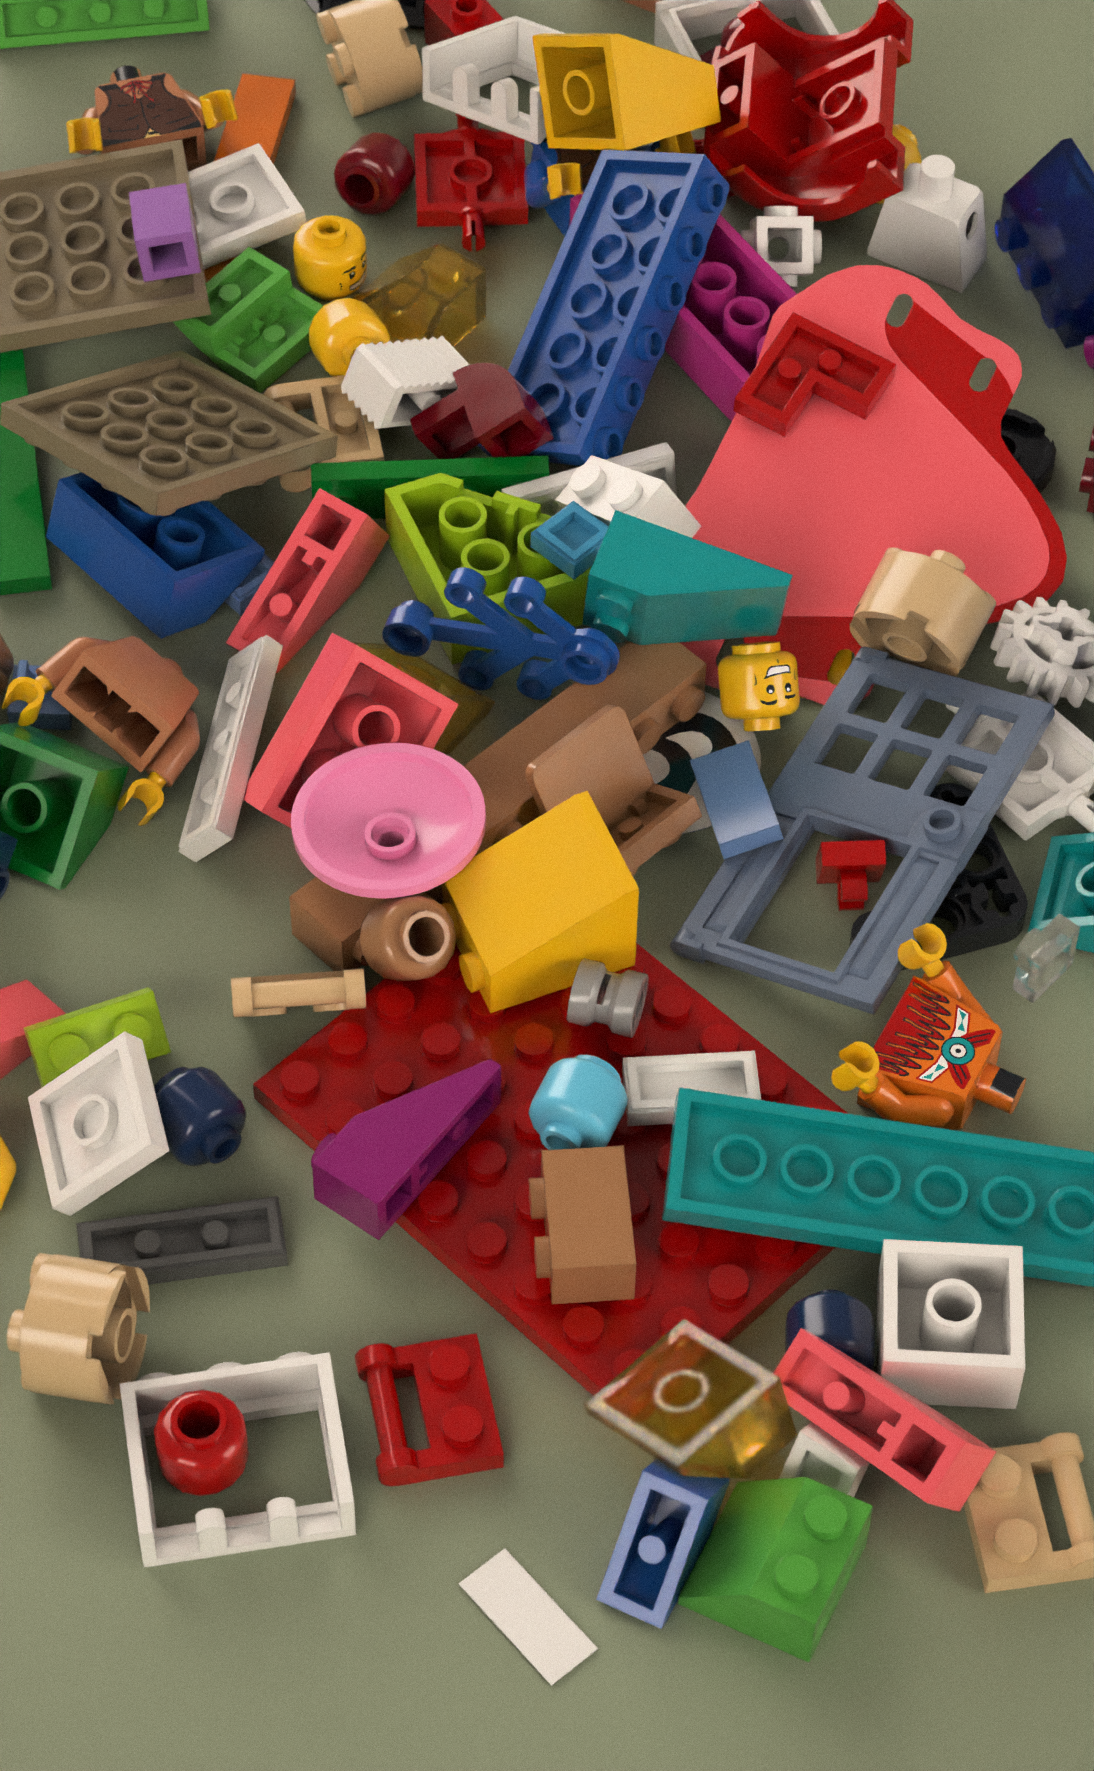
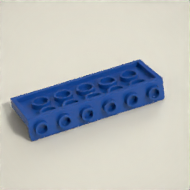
M602 149L508 369V372L540 404L554 439L526 456H548L549 463L582 466L591 455L604 460L622 455L623 446L638 410L643 404L645 392L658 361L663 356L665 344L679 310L685 303L689 286L700 260L705 255L707 243L719 214L726 204L730 189L729 184L705 154ZM481 444L477 445L487 456L493 457Z

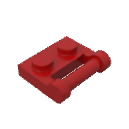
M477 1333L393 1347L384 1343L372 1344L360 1349L355 1354L354 1359L358 1377L367 1383L381 1453L376 1457L375 1463L381 1484L391 1487L403 1486L504 1467L503 1448ZM412 1376L428 1449L416 1451L408 1448L394 1381L395 1379Z

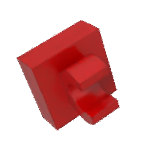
M885 840L829 841L820 843L815 859L816 884L837 883L838 911L864 910V901L868 900L867 883L880 882L886 867Z

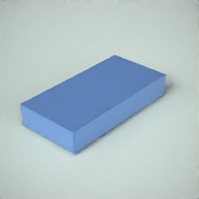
M749 740L690 760L723 859L784 839Z

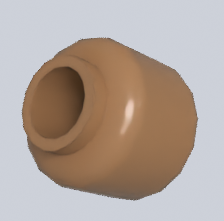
M410 895L384 899L371 908L362 922L359 940L362 955L371 969L387 979L412 981L433 977L447 966L454 954L456 932L454 922L446 908L432 898Z

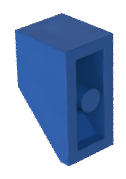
M667 1450L643 1469L596 1600L662 1629L668 1621L678 1601V1597L710 1537L731 1478Z

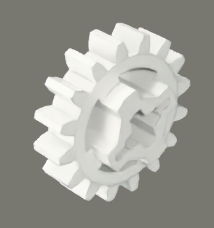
M1037 597L1033 607L1022 600L1017 601L1013 611L1004 610L990 644V649L997 651L993 661L995 666L1010 668L1006 680L1010 683L1025 682L1027 684L1026 694L1029 696L1038 693L1047 697L1049 703L1054 705L1057 704L1060 697L1067 698L1074 708H1080L1084 697L1094 703V623L1088 620L1090 610L1084 608L1078 611L1069 607L1067 601L1061 599L1057 607H1050L1043 597Z

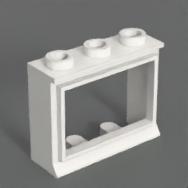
M758 0L656 2L654 44L657 47L701 61L691 40L722 34L724 26L731 19L737 16L744 8ZM759 0L781 20L796 17L804 33L813 35L839 34L820 0Z
M513 16L422 48L423 101L538 145L545 139L546 130L532 36L563 32L518 16ZM513 75L538 85L530 88V115L518 111V87L516 82L508 76ZM494 82L491 86V100L481 97L480 86Z
M292 1352L282 1355L274 1361L247 1365L224 1362L216 1364L206 1371L180 1375L158 1372L142 1376L137 1381L120 1383L138 1534L144 1567L356 1535L354 1498L330 1352L315 1355L306 1352ZM202 1389L219 1392L234 1401L243 1414L245 1421L318 1410L333 1501L296 1507L294 1499L278 1497L267 1503V1511L226 1518H224L223 1510L219 1508H206L196 1513V1522L157 1528L145 1436L154 1435L159 1413L170 1400L185 1392Z

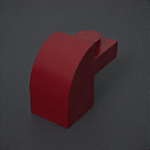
M476 363L453 372V376L458 389L409 419L415 436L438 459H456L479 444L493 457H522L554 439L540 404L510 372L502 366L493 363Z

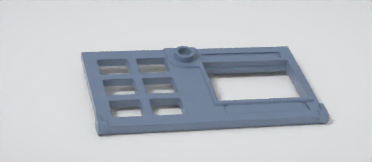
M869 647L860 648L768 792L784 839L725 859L684 924L671 941L670 948L677 955L702 964H704L705 960L874 1015L903 968L898 959L900 944L910 939L918 943L913 936V929L930 923L957 876L964 870L987 832L989 823L1055 715L1054 704L889 658V653ZM872 684L905 692L885 723L853 714ZM926 699L959 708L941 738L907 730ZM979 715H986L1014 723L996 754L961 745ZM840 734L874 742L855 773H848L821 765ZM895 749L928 758L908 790L875 781ZM949 765L983 774L964 806L929 797ZM814 831L848 841L885 840V851L887 853L904 857L835 972L744 944Z

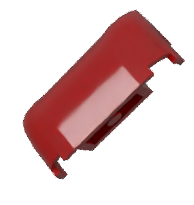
M759 0L740 11L737 17L742 23L732 33L725 48L723 46H715L711 65H714L721 122L705 126L703 146L704 154L727 181L730 187L729 190L743 202L764 212V207L796 206L798 207V216H813V222L840 219L903 191L906 147L892 133L897 68L911 62L914 20L894 0H878V5L872 17L859 28L837 35H813L787 25Z

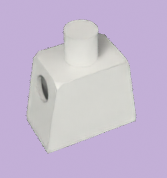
M930 155L921 164H909L904 171L903 191L885 199L867 249V255L962 293L987 257L983 192L979 187L954 177L955 164L950 158L943 155Z

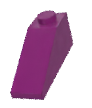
M492 1059L483 1061L355 1115L337 1135L335 1133L327 1135L317 1146L311 1159L314 1199L377 1240H380L501 1103V1065Z

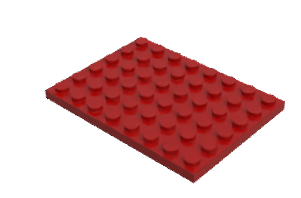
M637 943L635 965L614 972L622 974L629 969L648 974L649 977L641 1019L632 1038L613 1034L608 1025L597 1022L588 1027L568 1022L567 1009L572 986L490 1013L480 991L470 992L467 988L459 965V955L462 954L457 944H455L454 954L447 966L433 977L412 981L383 979L366 993V1008L343 1011L253 1084L254 1099L315 1151L330 1133L337 1135L355 1115L488 1059H492L500 1064L501 1103L396 1220V1223L631 1430H634L836 1247L663 1221L662 1216L673 1124L628 1126L625 1109L606 1147L624 1146L636 1256L634 1299L552 1304L549 1278L537 1279L535 1270L534 1237L545 1236L544 1219H531L529 1203V1178L541 1177V1153L543 1150H548L542 1144L538 1132L533 1128L529 1109L550 1066L560 1059L574 1058L585 1054L592 1055L612 1065L619 1073L621 1083L623 1084L622 1061L625 1057L755 1051L761 1100L840 1113L847 1112Z

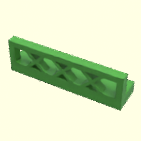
M0 0V49L210 30L207 0Z

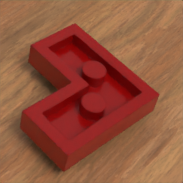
M792 312L734 398L733 411L783 437L787 435L813 394L866 420L894 378L896 364Z

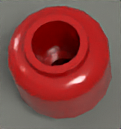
M204 1389L189 1391L170 1400L159 1413L154 1429L159 1469L169 1484L183 1493L205 1496L218 1494L229 1488L243 1474L249 1456L245 1418L234 1401L219 1392Z

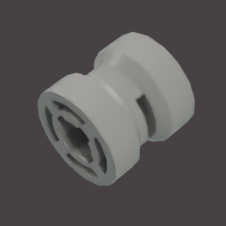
M586 958L582 959L569 997L567 1021L586 1027L597 1022L608 1025L613 1034L632 1038L637 1030L644 1008L648 988V974L629 969L622 974L608 971L602 962Z

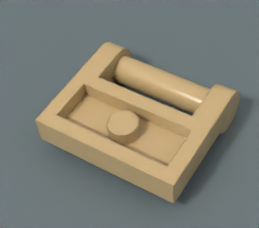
M345 375L276 384L264 392V396L295 413L299 410L311 409L314 423L338 436L336 457L319 463L384 461L378 429H375L374 422H368L367 415L361 414V408H355L354 401L348 400V394H342L341 384ZM311 466L304 471H292L279 475L281 487L289 492H301L312 486Z
M364 969L231 978L234 1018L287 1014V1007L313 1005V1012L366 1008Z
M1061 1432L1050 1435L1040 1442L992 1448L996 1451V1454L963 1505L985 1593L1094 1578V1518L1079 1466L1084 1459L1079 1436L1071 1432ZM1053 1473L1072 1546L1069 1549L1053 1551L1034 1479L1035 1474Z

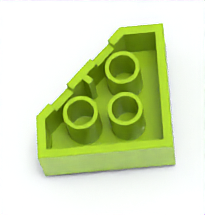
M443 473L385 489L386 533L390 535L388 542L419 602L427 605L433 611L434 617L485 625L466 609L451 604L444 595L451 572L456 568L465 567L477 571L484 577L486 588L483 594L534 633L545 634L527 618H521L510 613L504 605V598L509 585L516 577H529L541 583L546 590L543 603L572 626L582 625L588 575L591 567L576 579H572L531 548V532L552 517L541 513L540 504L500 491H496L493 497L463 488L462 479ZM440 641L452 665L462 662L465 654L469 651L480 650L487 653L493 651L492 649Z

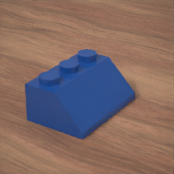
M82 472L58 480L46 538L160 639L205 623L263 559L265 552L262 546L209 501H200L179 508L171 515L155 516L144 512L140 506L120 494L106 490L101 486V483Z

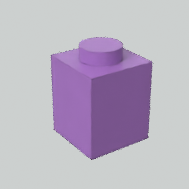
M186 183L129 192L134 241L144 282L201 273L195 223Z

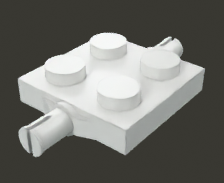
M1026 692L1022 694L1026 697L1047 702L1038 694L1033 696L1027 695ZM946 704V708L955 714L959 710L958 707ZM1055 708L1053 719L995 813L996 816L1025 841L1055 820L1066 816H1072L1090 833L1094 832V802L1089 799L1090 795L1094 793V742ZM979 715L961 745L996 754L1014 723L986 715ZM949 765L946 769L960 784L974 791L983 774Z

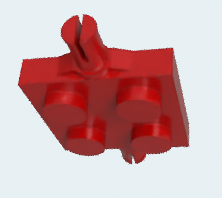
M456 113L457 129L443 133L414 134L417 227L462 226L463 248L472 252V236H475L477 252L486 245L484 225H528V203L525 197L524 171L526 169L524 139L506 132H495L479 128L478 121L470 118L467 119L465 116Z

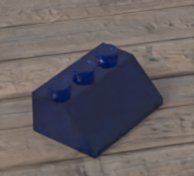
M1068 138L1061 140L1003 194L1000 219L995 222V237L1002 252L1009 253L1017 267L1019 280L1023 288L1031 290L1040 305L1045 325L1049 329L1054 328L1066 349L1082 345L1087 336L1094 335V172L1073 139Z

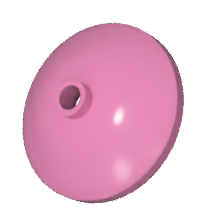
M409 743L368 745L350 750L331 759L306 780L296 796L291 812L293 843L306 868L322 882L337 890L367 898L405 897L422 893L445 883L458 874L475 856L482 843L486 828L484 797L471 773L462 764L442 752Z

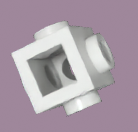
M796 206L764 207V216H756L751 219L750 230H741L740 235L790 287H797V277L813 274V264L821 263V230H813V216H798V207ZM772 238H781L787 244V253L782 259H775L768 252V243Z

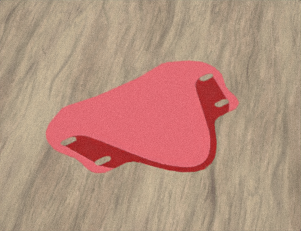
M856 265L828 274L780 305L771 318L757 361L758 364L792 312L895 363L894 378L867 419L864 420L813 394L785 437L736 413L697 490L685 505L701 525L693 539L793 575L777 634L773 636L745 637L743 640L744 644L780 641L781 651L790 652L796 658L799 696L825 705L837 686L830 683L827 678L828 671L837 653L840 650L847 649L856 656L860 648H862L850 632V623L853 619L855 608L888 548L895 547L929 557L934 550H943L961 559L966 566L963 574L974 581L982 590L993 596L996 601V606L987 624L999 622L1004 610L1013 611L1016 602L1019 600L1024 601L1031 607H1033L1037 597H1043L1048 601L1063 583L1067 563L1062 532L1038 489L1010 453L1001 437V420L1022 378V365L1018 354L1001 340L960 319L927 283L906 272L880 265ZM907 294L912 297L913 305L904 323L898 327L889 325L886 318L895 298L898 295ZM984 358L992 359L996 364V370L987 388L980 392L974 391L970 387L969 382L978 362ZM725 639L680 642L707 664L705 685L719 689L716 657ZM872 684V685H871V687L869 688V690L867 691V693L865 694V696H864L863 699H865L867 696H869V694H870V692H871V690H872V688H873V686H874L875 684Z

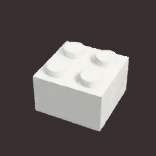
M884 1239L877 1278V1374L927 1405L1016 1409L1025 1372L1023 1246Z

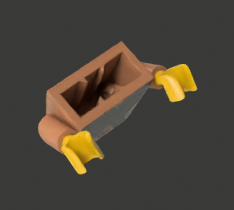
M124 65L113 71L110 76V83L99 85L94 90L96 106L86 109L81 118L66 122L69 153L77 152L80 155L89 156L97 151L103 154L182 139L188 171L197 169L207 164L204 132L218 128L224 121L238 119L231 90H217L198 97L187 89H180L171 74L162 72L142 76L137 67Z
M129 636L115 641L91 637L73 639L36 669L38 677L35 679L30 677L13 679L8 685L2 709L7 708L14 701H25L28 705L22 710L18 725H31L38 718L45 694L51 691V697L140 773L146 769L148 777L135 780L118 802V811H121L130 798L141 800L146 805L147 813L138 825H146L162 807L164 802L162 788L164 786L172 787L199 748L200 732L196 713L190 709L199 695V691L193 683L183 676L182 669L177 662L170 658H162L137 637Z

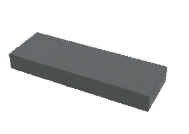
M279 1196L76 1223L80 1258L141 1268L145 1273L148 1285L288 1266Z

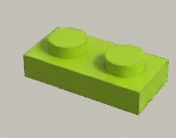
M149 987L23 1028L41 1088L124 1031L143 1040L147 1060L171 1053L154 992Z

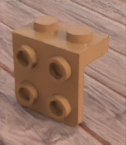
M612 704L602 707L533 760L526 768L525 778L541 815L575 794L584 791L589 792L632 876L636 874L638 867L662 848L677 842L681 838L682 832L702 817L693 795L654 783L624 709Z

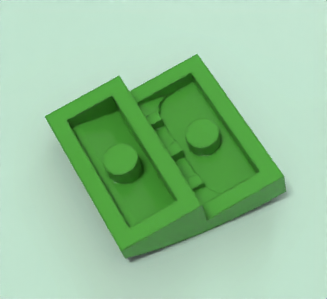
M248 247L206 282L211 315L173 321L199 350L227 374L253 390L262 393L311 350L309 345V327L314 315L323 305L293 287L289 270Z

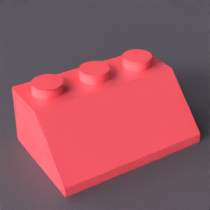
M332 633L248 780L243 800L262 813L291 828V812L299 790L306 780L326 762L350 750L381 743H409L434 749L459 704L358 645Z

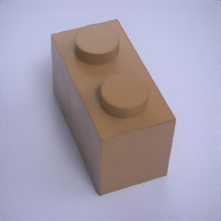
M624 1146L543 1150L541 1153V1177L529 1178L531 1219H544L545 1236L534 1237L536 1278H549L552 1304L634 1299L636 1256Z

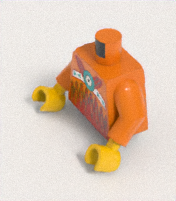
M930 923L913 929V936L920 943L922 949L915 940L910 939L900 944L898 959L906 968L912 970L922 968L925 972L922 979L913 976L873 1048L867 1043L856 1041L839 1051V1057L845 1063L832 1071L833 1085L842 1091H851L858 1087L857 1104L874 1110L885 1120L960 1130L963 1128L977 1100L1012 1114L1024 1090L1026 1078L996 1066L1003 1031L999 1025L994 1023L969 991L949 961H940L947 947L946 938L942 930Z

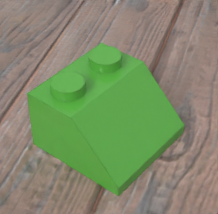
M808 1477L737 1482L678 1597V1604L809 1663L864 1551L873 1505Z

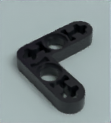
M942 783L934 788L929 797L964 806L973 791L961 784ZM989 823L987 832L974 853L987 858L991 864L990 867L978 872L964 869L962 873H959L951 886V890L948 891L933 916L947 919L956 929L952 934L945 936L947 947L940 960L1007 943L1017 938L1023 930L1028 907L1027 897L991 823ZM993 889L991 898L996 908L1000 912H1008V916L1000 917L996 910H987L989 890ZM871 911L860 915L853 923L849 947ZM903 966V968L901 969V971H902V970L909 969V968H906L905 966Z

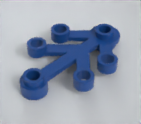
M465 567L456 568L451 572L444 595L451 604L466 609L485 625L434 617L433 611L424 603L407 600L391 610L382 631L384 642L392 650L411 657L425 654L432 640L492 649L493 651L489 653L472 650L464 656L458 671V677L464 685L474 690L483 691L490 689L496 678L525 662L521 668L516 686L523 695L535 700L547 699L550 697L553 688L569 679L586 685L599 684L616 670L620 659L617 646L605 633L594 628L576 629L543 602L546 590L535 579L529 577L514 578L504 598V605L510 613L521 618H527L545 634L532 632L483 594L486 588L484 577L477 571ZM533 656L549 658L553 660L547 663L542 660L528 659H530Z

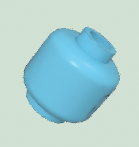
M578 1055L574 1058L560 1059L550 1066L531 1102L529 1116L533 1128L538 1132L542 1144L548 1150L606 1147L625 1112L628 1097L624 1085L621 1083L620 1075L612 1065L596 1056Z

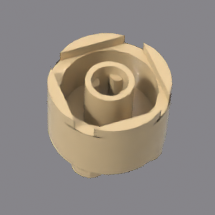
M353 0L316 14L317 23L327 45L332 43L334 52L326 54L330 74L336 86L343 83L347 84V86L342 88L343 95L353 118L422 93L421 60L416 44H410L405 31V27L409 25L398 0Z
M891 547L886 550L855 608L854 616L850 623V632L861 647H869L889 653V658L893 656L908 664L957 677L960 670L965 666L996 606V601L993 596L982 590L974 581L963 574L966 566L955 555L943 550H934L929 557Z
M39 1253L35 1257L30 1272V1291L25 1309H16L13 1312L7 1330L8 1349L13 1352H19L21 1383L24 1390H30L38 1394L104 1404H115L113 1398L121 1399L120 1383L136 1381L146 1348L147 1335L135 1333L137 1311L150 1313L149 1287L145 1273L141 1268L60 1254Z

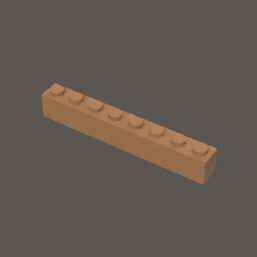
M629 641L618 649L620 659L617 668L603 682L595 685H586L575 681L466 763L464 767L475 778L482 791L486 809L485 834L475 856L541 816L525 778L526 768L533 760L607 704L624 709L642 754L647 753L654 747L664 732L679 721L686 722L690 720L701 709L705 701L707 664L680 642L638 645ZM315 877L289 896L292 935L333 971L358 969L362 965L369 966L362 955L359 940L362 922L371 908L384 899L389 898H367L337 890ZM442 884L414 895L429 897L442 904Z

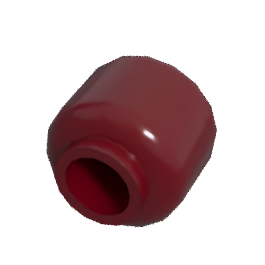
M377 132L361 136L338 159L334 170L335 187L340 197L350 208L369 215H377L388 211L411 188L415 176L414 161L409 150L391 135Z

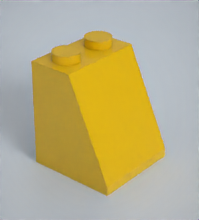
M556 33L532 36L548 148L626 151L721 122L714 65L619 33Z
M588 791L575 794L474 856L458 874L442 884V904L440 905L446 908L454 922L456 944L462 954L459 955V965L463 979L470 992L480 991L490 1013L571 987L577 969L584 958L604 963L610 972H616L635 965L639 888Z

